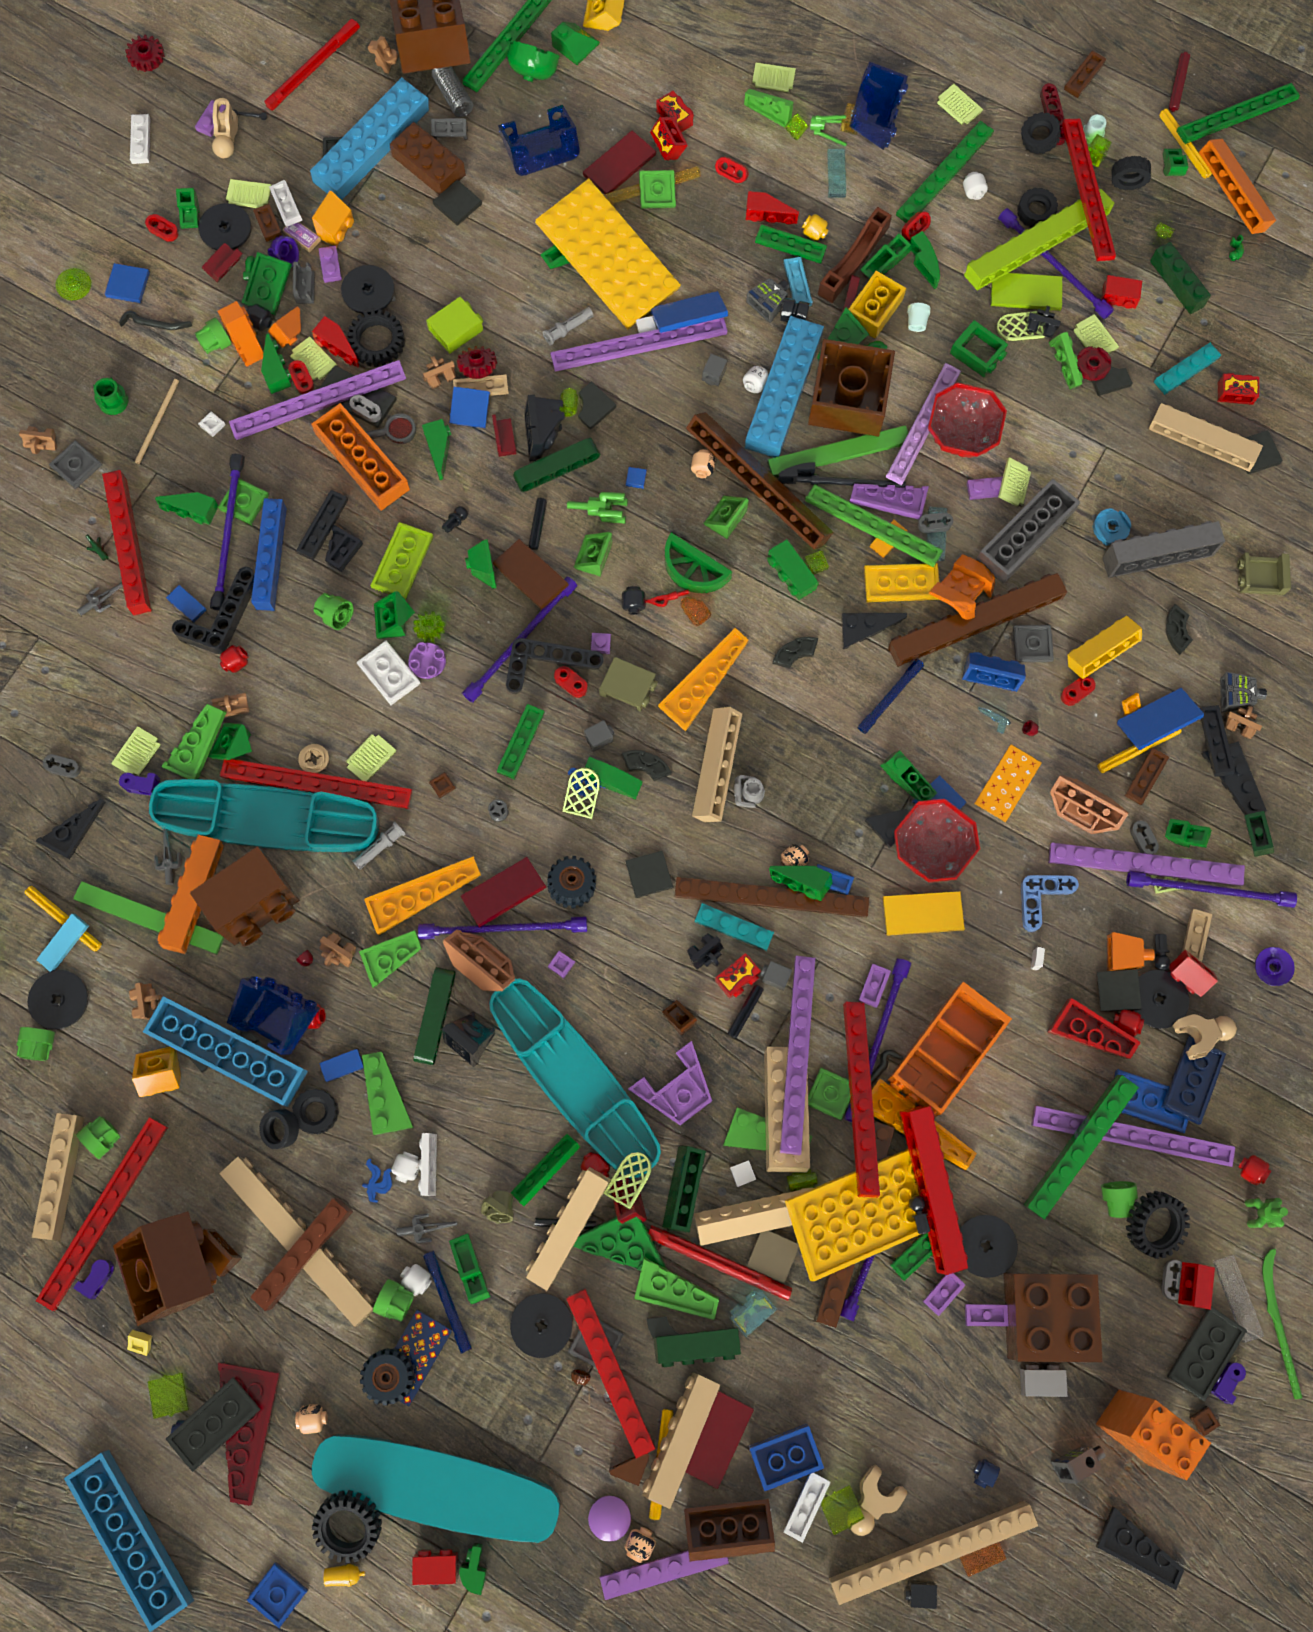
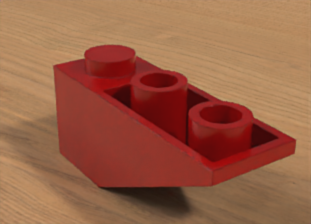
M748 191L745 220L797 224L799 211L767 193Z
M324 316L312 331L314 342L320 347L324 346L334 356L338 355L343 358L348 365H354L358 368L357 357L342 329L337 323Z

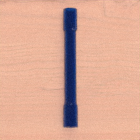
M914 660L892 689L857 726L862 733L866 734L872 728L881 714L924 667V663L921 660Z
M434 1251L423 1255V1258L433 1278L454 1332L457 1346L462 1354L471 1350L472 1346L459 1319L441 1273V1267Z

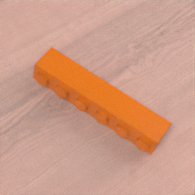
M1223 139L1209 140L1198 153L1251 234L1265 232L1276 221V218Z
M198 835L197 839L192 842V852L190 858H187L185 861L184 874L178 880L179 888L172 897L171 910L166 913L164 929L158 935V944L163 949L186 954L201 912L200 907L190 892L214 876L224 848L221 840Z

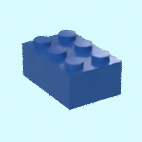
M807 1423L748 1446L764 1491L824 1469Z

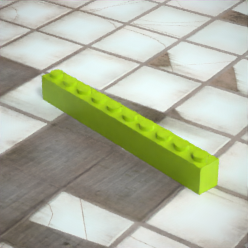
M1100 189L1099 192L1105 215L1108 216L1114 202ZM1081 199L1077 200L1070 207L1063 208L1056 215L1052 214L1047 220L1038 222L1033 228L1024 230L1021 235L1012 237L1007 243L998 245L993 251L984 253L977 260L970 261L964 274L966 279L978 291L1087 228L1088 225Z

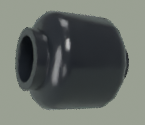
M259 304L250 305L246 311L253 324V328L258 331L270 328L273 319L269 309Z
M630 586L622 592V609L628 611V614L637 615L640 613L639 611L645 609L646 595L640 587Z

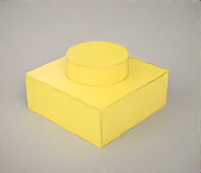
M132 1330L128 1335L127 1350L147 1356L151 1350L152 1336L144 1332Z

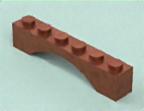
M879 207L874 210L847 254L834 268L829 270L820 282L818 291L820 297L833 304L851 280V276H854L889 229L892 218L891 214Z
M332 1198L250 1298L265 1311L273 1309L307 1262L343 1225L353 1211L339 1198Z

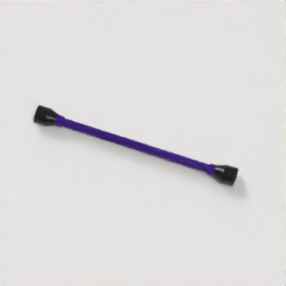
M231 454L229 461L231 482L219 562L220 566L217 586L210 600V608L216 611L220 610L225 600L224 582L238 478L245 462V457L241 454Z

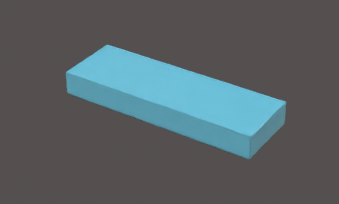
M801 257L784 259L783 264L792 299H795L796 303L799 301L809 302V306H812V298Z
M71 914L36 960L48 971H55L89 925L76 914Z

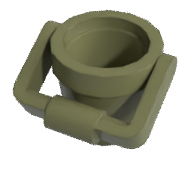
M506 1191L494 1192L492 1197L488 1196L487 1199L483 1200L481 1213L496 1224L513 1221V1195Z

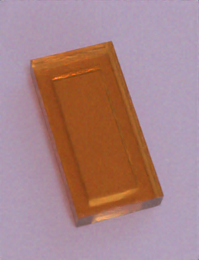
M997 1542L959 1557L966 1575L970 1577L1006 1560V1556L1000 1543Z

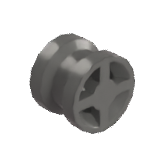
M497 799L489 804L488 811L494 821L501 822L507 818L508 808L504 801Z

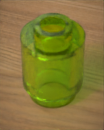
M566 388L560 394V400H563L564 407H560L559 410L565 413V417H571L577 413L578 395L576 390Z
M811 1169L807 1172H792L791 1175L787 1176L790 1192L805 1188H815V1184H818L816 1173L811 1172Z

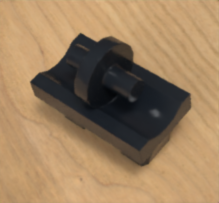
M1046 306L1045 310L1038 309L1037 314L1030 312L1026 320L1028 322L1027 331L1036 333L1040 325L1045 327L1043 336L1052 338L1055 331L1059 328L1061 321L1055 320V313L1049 312L1050 306Z
M707 933L701 939L704 945L703 948L699 950L694 945L687 950L690 960L697 970L703 965L708 967L711 963L717 967L719 965L717 958L722 955L720 951L724 948L717 936L714 938Z

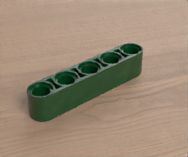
M587 438L516 470L513 473V477L521 492H526L597 460L601 454L593 439Z
M435 967L415 1048L414 1062L428 1065L435 1064L442 1036V1028L444 1027L456 975L454 970Z

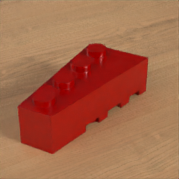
M1073 998L1067 999L1047 1031L1048 1033L1123 1059H1131L1141 1043Z

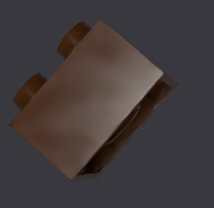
M390 0L403 73L471 63L460 0Z
M823 339L808 425L879 437L886 413L895 350Z
M258 846L190 892L215 931L234 946L241 943L243 947L257 941L263 935L260 928L271 920L279 924L289 919L296 912L293 905L300 901L275 864Z
M188 1211L142 1225L113 1245L137 1326L182 1311L214 1293L212 1286L217 1281L216 1271L209 1260L204 1261L199 1246L204 1241L203 1230L198 1221H191Z
M1004 1273L1005 1305H1008V1326H1006L1007 1359L1018 1362H1103L1097 1274Z

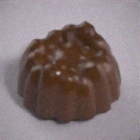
M575 1369L571 1372V1379L576 1385L581 1384L585 1386L591 1378V1375L584 1370Z

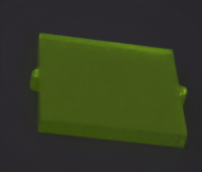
M183 1373L171 1376L163 1375L160 1379L148 1381L153 1419L167 1415L172 1417L175 1413L189 1410Z
M850 1485L837 1492L833 1491L832 1495L823 1499L820 1504L833 1535L847 1528L851 1529L852 1525L865 1519Z

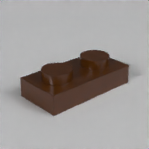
M270 204L253 209L266 242L282 236Z

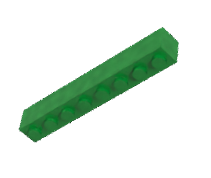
M1116 1075L1025 1201L1023 1204L1025 1207L1045 1220L1138 1090V1086L1123 1075Z

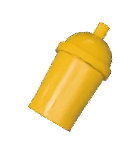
M351 1563L325 1568L323 1576L325 1587H351L358 1582L360 1576H365V1571H360L356 1565Z

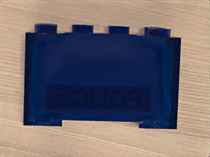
M869 61L862 77L849 127L884 150L885 147L888 148L891 137L894 138L897 131L893 119H896L899 111L897 105L900 104L902 96L907 91L908 84L906 82L908 76Z
M563 105L547 110L550 125L518 135L515 120L498 125L500 136L518 175H528L578 157L580 147L576 126ZM560 112L561 116L559 119L555 120L552 118L554 113ZM512 128L513 131L510 135H507L505 129Z
M251 976V978L241 979L227 1023L238 1030H254L275 1043H268L267 1047L281 1055L292 1054L320 1008L317 1006V1002L304 999L302 994L290 991V987L277 984L276 980L271 977L261 979Z

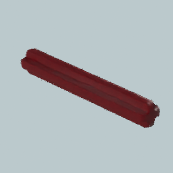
M1188 52L1181 53L1169 104V110H1172V112L1179 110L1190 61V54Z

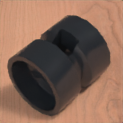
M785 298L780 321L788 322L790 316L806 320L810 303L804 301L796 303L795 299Z

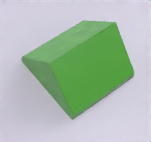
M723 496L704 522V525L728 539L746 514L749 500L743 497Z
M605 532L585 535L574 568L601 577L612 547V533Z

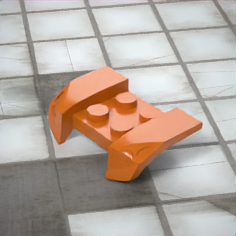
M962 554L954 563L952 571L941 583L937 582L929 591V594L951 605L962 618L966 620L975 618V600L984 590L989 598L992 597L995 587V575L983 563Z

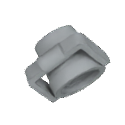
M737 776L734 784L735 804L737 806L755 808L756 804L763 800L765 794L761 781L756 777ZM741 780H746L743 785L741 784Z

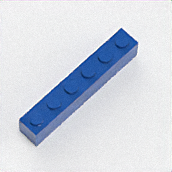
M264 498L251 600L256 610L275 611L287 511L282 499Z

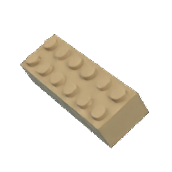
M767 1047L764 1052L766 1172H807L810 1169L808 1074L801 1155L780 1153L788 1047Z

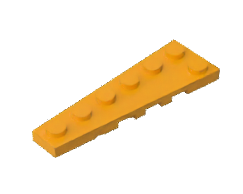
M734 628L666 696L658 707L686 731L746 647L749 639Z
M474 856L365 898L364 901L377 935L386 932L481 876Z
M880 1078L872 1088L874 1117L905 1135L900 1111L917 1106ZM934 1120L936 1130L939 1133V1144L944 1158L966 1170L977 1153Z

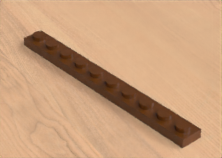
M682 877L676 878L675 898L868 917L869 897L826 893L822 901L807 897L800 891L786 888Z

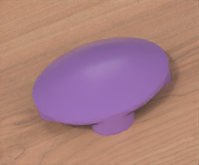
M420 642L411 651L408 663L411 671L416 676L423 679H431L443 671L446 657L444 651L438 645Z
M605 1496L599 1498L590 1509L588 1517L589 1526L593 1534L603 1541L618 1540L629 1529L631 1523L630 1510L627 1504L618 1497Z

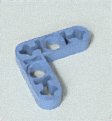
M1030 875L1025 877L1021 882L1022 921L1025 930L1035 932L1042 925L1041 894H1072L1078 889V880L1073 876ZM1029 880H1031L1032 884L1040 882V886H1034L1032 889L1026 886ZM1046 880L1053 881L1055 885L1053 890H1048L1045 887ZM1068 881L1070 884H1073V887H1071L1070 890L1068 889V886H1061L1060 890H1058L1059 884H1065ZM1028 899L1035 900L1036 908H1029L1026 901ZM1037 912V914L1033 915V921L1037 922V924L1032 927L1031 924H1028V921L1031 920V914L1027 913Z

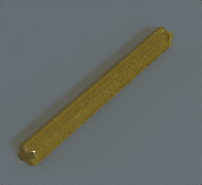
M694 167L674 173L675 184L700 177V169ZM637 184L604 194V196L612 204L639 196L640 187Z

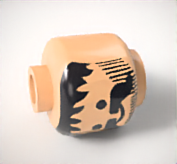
M699 450L693 455L691 471L698 478H706L712 475L716 463L715 456L709 450Z
M792 844L782 852V860L780 862L782 866H806L809 863V851L803 845Z
M319 1404L304 1405L296 1412L295 1416L296 1428L300 1429L303 1434L321 1432L324 1424H327L328 1421L327 1411H323L322 1406Z
M641 1527L640 1530L633 1529L624 1546L627 1551L626 1555L639 1563H642V1560H648L656 1545L655 1539L651 1536L653 1532L645 1527Z

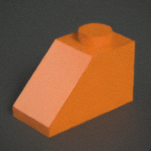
M298 306L277 320L268 330L282 348L288 344L292 346L298 340L297 336L301 332L300 308Z

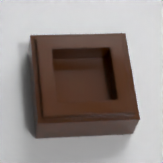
M446 772L429 781L439 799L456 789Z
M1208 1406L1190 1416L1191 1421L1203 1437L1221 1426Z

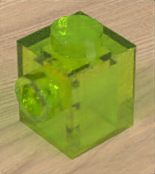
M1098 134L1088 146L1092 164L1096 167L1100 166L1112 144L1111 141Z

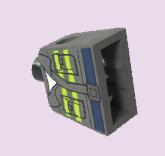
M767 279L747 292L746 302L771 323L783 308L785 298L788 295L786 290L789 288V284L784 279L778 284L772 279Z
M1226 672L1220 678L1221 712L1236 711L1239 707L1246 709L1249 705L1253 707L1257 704V699H1266V688H1257V680L1254 677Z
M1099 1445L1093 1449L1091 1447H1079L1051 1461V1464L1060 1482L1078 1484L1101 1469L1099 1461L1105 1458L1106 1455Z

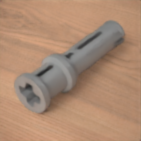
M586 307L566 321L555 323L554 327L543 331L544 339L549 345H553L554 341L560 337H566L567 332L594 317L592 310Z
M395 821L393 826L386 832L380 833V838L352 860L359 870L386 847H392L393 842L400 836L406 835Z

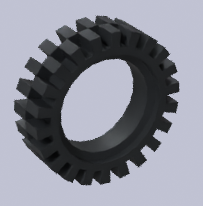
M372 309L370 315L365 311L363 312L364 317L359 314L357 316L358 321L353 319V326L349 325L348 342L361 363L364 364L366 361L367 366H371V363H373L374 367H378L380 362L384 366L386 365L385 361L388 360L389 363H392L393 357L396 360L399 358L398 353L402 354V347L404 348L405 337L402 325L399 320H396V316L393 314L390 316L388 311L383 314V311L378 309V314H376L375 310ZM384 326L392 332L391 343L382 350H368L360 343L362 333L369 327Z
M1154 1191V1194L1151 1192L1146 1193L1147 1198L1141 1196L1139 1199L1142 1203L1136 1201L1133 1204L1137 1209H1130L1129 1213L1133 1217H1127L1126 1221L1131 1223V1225H1126V1230L1130 1232L1127 1234V1237L1131 1239L1129 1242L1134 1248L1155 1259H1159V1257L1163 1259L1166 1258V1254L1169 1256L1173 1255L1172 1249L1175 1251L1180 1249L1177 1245L1178 1243L1184 1244L1185 1241L1181 1238L1182 1236H1188V1232L1184 1229L1190 1228V1224L1185 1222L1190 1220V1216L1186 1214L1188 1210L1181 1201L1165 1192ZM1167 1208L1171 1216L1169 1228L1161 1239L1150 1242L1145 1234L1147 1221L1157 1209Z
M348 1490L346 1495L344 1491H339L338 1495L336 1493L331 1494L330 1498L327 1497L323 1504H321L313 1519L312 1530L315 1531L312 1536L313 1539L318 1538L315 1543L316 1546L323 1545L321 1549L323 1554L327 1550L330 1551L328 1556L330 1559L337 1555V1562H341L344 1557L345 1563H350L352 1558L354 1562L359 1561L361 1557L364 1559L373 1550L382 1530V1527H380L382 1519H378L380 1512L379 1510L374 1512L376 1505L374 1503L368 1505L370 1499L367 1496L363 1501L360 1500L362 1494L357 1492L355 1497H353V1491ZM337 1511L353 1512L362 1520L365 1527V1536L353 1543L341 1541L332 1533L329 1526V1517Z

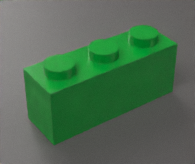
M787 539L769 550L767 557L769 565L772 568L775 567L778 577L782 582H786L788 590L793 597L796 596L800 600L817 589L819 582Z

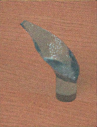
M978 707L980 712L999 723L997 732L1004 734L1006 725L1011 724L1009 719L988 709Z

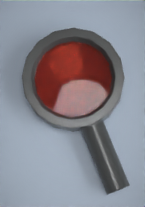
M395 414L387 420L385 428L367 431L366 433L370 438L387 435L388 439L393 443L406 444L415 437L416 425L409 415Z

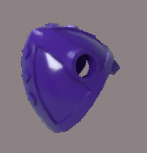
M282 235L276 237L268 249L269 256L292 264L291 267H293V262H298L299 260L298 246L290 236Z

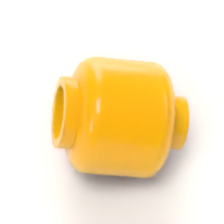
M817 214L809 215L802 225V228H804L803 233L813 241H818L820 238L824 239L829 231L826 229L828 223Z

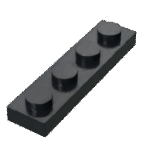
M330 490L296 549L298 554L314 561L333 525L348 502L347 496Z
M1219 705L1200 707L1204 713L1201 723L1214 777L1234 775L1235 768Z

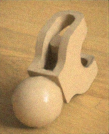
M219 98L215 100L213 106L214 135L216 138L213 140L212 149L215 155L225 159L229 158L234 152L233 142L238 131V116L232 110L227 99ZM222 104L226 105V109L220 112L219 107Z
M1193 1014L1178 1019L1172 1025L1176 1033H1188L1194 1038L1195 1045H1192L1189 1051H1186L1190 1060L1205 1057L1219 1040L1228 1041L1235 1036L1237 1031L1236 1023L1227 1016H1219L1208 1020Z
M877 1465L871 1466L860 1480L859 1491L861 1499L857 1504L859 1507L853 1509L848 1517L850 1530L858 1536L868 1535L873 1530L875 1519L878 1520L884 1513L897 1511L907 1496V1489L903 1486L895 1487L889 1495H881L878 1491L877 1483L882 1471Z

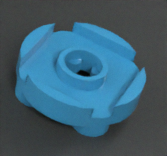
M1109 508L1098 514L1092 527L1095 536L1104 545L1110 546L1112 542L1119 539L1124 541L1128 537L1131 521L1123 511L1118 512ZM1109 523L1116 525L1114 530L1109 529Z

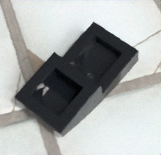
M815 462L789 467L779 473L778 480L782 484H796L798 475L811 476V474L815 473Z

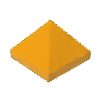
M1138 693L1122 701L1125 716L1142 708Z

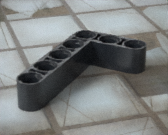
M242 567L238 570L211 629L186 620H176L172 624V631L182 642L215 654H221L225 651L252 596L255 575L250 567ZM251 576L250 579L244 580L245 577ZM239 592H243L241 596H236ZM236 608L234 612L229 613L230 609ZM228 624L227 628L221 629L223 625ZM186 628L185 632L179 633L181 629ZM203 634L201 639H196L198 635ZM216 641H220L218 645L213 646Z
M519 638L512 645L506 688L512 694H517L522 690L527 659L597 670L602 666L604 658L597 651ZM522 643L526 646V650L524 652H517L515 649L516 645ZM538 646L545 650L541 656L534 653V649ZM554 650H561L563 657L556 659L552 653ZM579 653L582 659L579 662H574L571 659V655ZM592 656H597L600 659L598 665L590 663ZM521 662L523 665L522 670L515 671L512 668L513 663ZM512 680H517L520 683V687L513 690L509 687V683Z

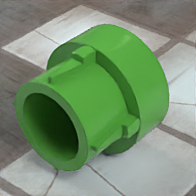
M216 317L205 322L206 326L194 333L206 354L219 348L223 350L232 345Z
M324 592L315 602L313 610L316 615L323 619L326 625L335 630H341L352 618L353 604L341 596H334Z
M20 1027L17 1040V1056L29 1060H48L50 1050L53 1048L55 1032L38 1028Z
M99 1116L92 1123L89 1122L76 1134L80 1142L98 1159H101L120 1138L119 1132L103 1116Z
M1115 1181L1102 1184V1199L1107 1201L1108 1215L1114 1218L1132 1217L1133 1215L1129 1211L1130 1209L1135 1210L1133 1204L1138 1199L1137 1184L1129 1181Z
M388 1279L376 1300L373 1312L382 1317L393 1318L401 1322L410 1309L414 1295L412 1292L404 1289L405 1287Z

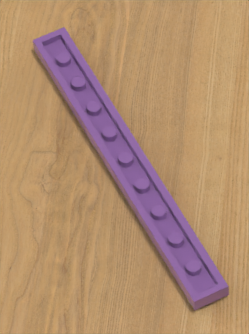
M723 317L660 333L657 329L550 352L554 371H560L727 335V328Z
M398 360L229 421L235 439L238 440L349 400L355 395H363L402 381L406 377Z
M1050 843L1048 863L1121 872L1134 871L1146 873V875L1229 885H1244V865Z
M795 956L780 1143V1153L801 1155L815 971V958Z
M1035 1106L1031 1126L1074 1134L1086 1116ZM1114 1122L1102 1139L1104 1141L1215 1164L1233 1166L1234 1146Z

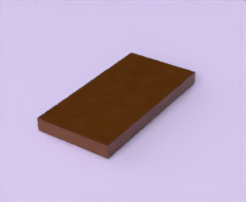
M520 539L493 562L494 567L541 610L569 586L568 582Z

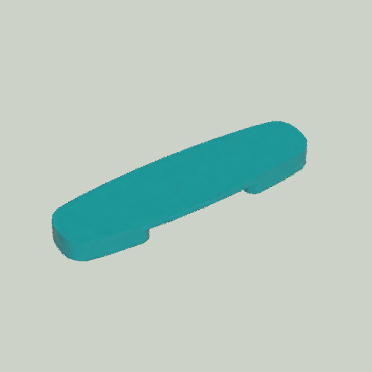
M182 779L166 780L159 783L154 788L149 803V814L152 820L162 829L192 837L202 835L221 840L224 843L251 847L258 846L259 848L311 852L364 851L376 841L379 831V817L369 803L326 792L310 793L275 787L219 783L216 780Z
M515 979L503 991H495L489 1002L490 1011L529 1073L567 1121L616 1171L626 1156L637 1152L644 1154L650 1160L652 1170L660 1158L659 1142L634 1102L581 1035L551 1002L528 981ZM637 1156L631 1158L632 1163L638 1161ZM647 1161L642 1162L643 1169L648 1168ZM639 1164L632 1166L633 1172L640 1170ZM630 1167L623 1169L624 1175L631 1173ZM640 1173V1174H637V1175H634V1176H635V1179L640 1178V1177H641V1173Z
M336 1434L328 1437L318 1446L312 1463L313 1480L322 1490L331 1494L336 1493V1495H338L339 1491H344L346 1495L348 1490L353 1491V1497L359 1492L362 1494L360 1500L363 1501L367 1496L370 1499L368 1505L372 1503L376 1505L374 1510L455 1532L510 1541L539 1543L546 1540L553 1533L559 1516L560 1500L558 1494L552 1487L533 1478L505 1468H496L474 1460L422 1447L395 1443L388 1439Z

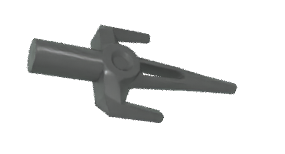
M122 582L98 596H93L99 589L98 587L94 588L86 594L89 602L77 609L78 613L82 616L93 608L101 613L109 608L111 604L101 607V603L123 586Z
M163 829V862L159 864L158 857L155 855L154 864L156 870L165 871L166 885L174 884L172 869H178L181 866V853H177V862L172 860L167 829ZM166 847L168 848V856H169V858H167V859H166Z
M429 1214L414 1215L412 1219L413 1226L397 1228V1236L414 1234V1240L417 1244L431 1242V1238H422V1234L456 1226L458 1222L421 1223L419 1219L429 1217ZM436 1225H437V1227H435V1228L425 1229L426 1226H436Z

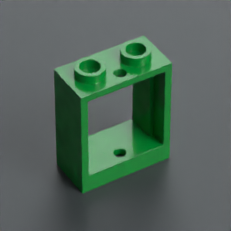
M973 320L955 341L950 354L984 378L988 372L991 374L995 370L996 363L999 360L1002 361L1008 353L1006 352L1008 343ZM974 335L997 350L987 363L964 348Z

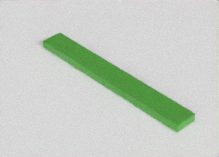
M905 425L881 431L879 437L871 435L856 437L768 459L767 463L771 474L774 477H779L781 471L802 463L815 462L816 468L900 447L908 435V430Z
M815 484L805 499L806 502L932 567L936 565L943 553L942 549Z
M82 881L73 898L75 901L156 932H160L165 926L164 919L166 913ZM196 925L189 944L217 955L224 937Z

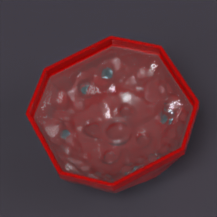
M957 382L935 395L928 430L941 450L959 455L960 457H978L1000 444L1007 410L993 390Z
M946 799L918 801L894 831L897 858L912 872L927 882L956 880L980 850L976 822Z

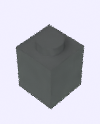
M710 354L703 370L702 381L719 387L727 368V359Z
M604 720L584 730V736L593 752L613 742V735L615 733L611 725H607Z
M770 961L769 966L764 965L760 975L763 976V983L784 991L792 970Z

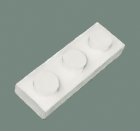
M149 114L131 115V163H149L150 116Z
M283 180L269 186L286 227L302 221L286 181Z
M422 1133V1138L419 1142L421 1159L419 1161L421 1179L419 1180L418 1187L421 1196H436L437 1134Z
M816 1473L809 1474L784 1527V1533L803 1543L830 1485L829 1480Z

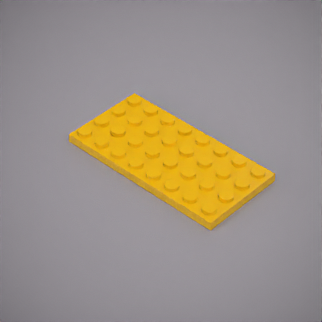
M590 179L583 182L535 221L627 330L636 324L637 319L646 316L653 307L661 304L681 286Z
M909 1149L877 1161L880 1196L878 1198L858 1197L856 1171H853L785 1200L810 1281H817L920 1235L917 1231L915 1219L912 1218L915 1211L909 1207L910 1198L919 1195Z

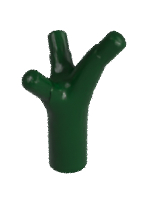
M87 534L85 537L92 545V547H87V550L96 552L103 561L107 560L109 556L101 547V538L98 537L95 542Z

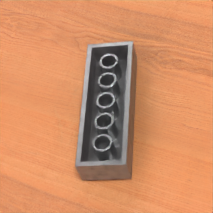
M1052 479L980 551L976 560L983 563L1004 584L1076 511L1080 501Z
M1206 521L1198 526L1188 525L1183 529L1176 530V528H1172L1164 533L1153 532L1144 537L1134 536L1130 540H1116L1112 542L1102 559L1108 578L1212 557L1225 543V538L1219 521Z

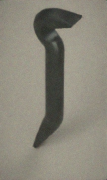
M133 311L125 312L119 321L120 327L129 318H133L136 324L166 330H178L192 326L191 321L168 323L139 317Z
M889 1049L881 1054V1063L870 1076L871 1086L887 1069L889 1062L886 1060V1057L890 1055L893 1058L902 1060L903 1057L899 1053Z

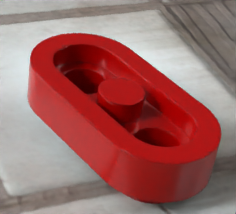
M721 157L716 161L715 169L718 174L735 183H742L747 180L749 172L745 165L729 157ZM724 163H727V169L724 168ZM739 170L743 173L742 177L738 174Z
M925 211L917 212L903 226L902 236L907 241H910L911 237L919 232H924L930 226L931 217L929 213Z
M157 214L149 215L146 218L145 225L149 232L167 242H172L178 238V229L172 222Z
M300 360L291 362L288 370L297 391L302 395L313 391L314 383L305 363Z
M566 666L556 669L554 673L555 681L564 690L576 698L583 697L587 693V682ZM562 673H566V674H567L566 677H561L560 675H561ZM580 684L581 688L577 689L575 685Z
M1090 676L1084 679L1080 677L1071 683L1061 693L1062 702L1065 705L1073 706L1090 695L1096 686L1094 679ZM1084 682H1087L1089 684V687H1086L1084 685ZM1069 692H1072L1075 697H1071Z

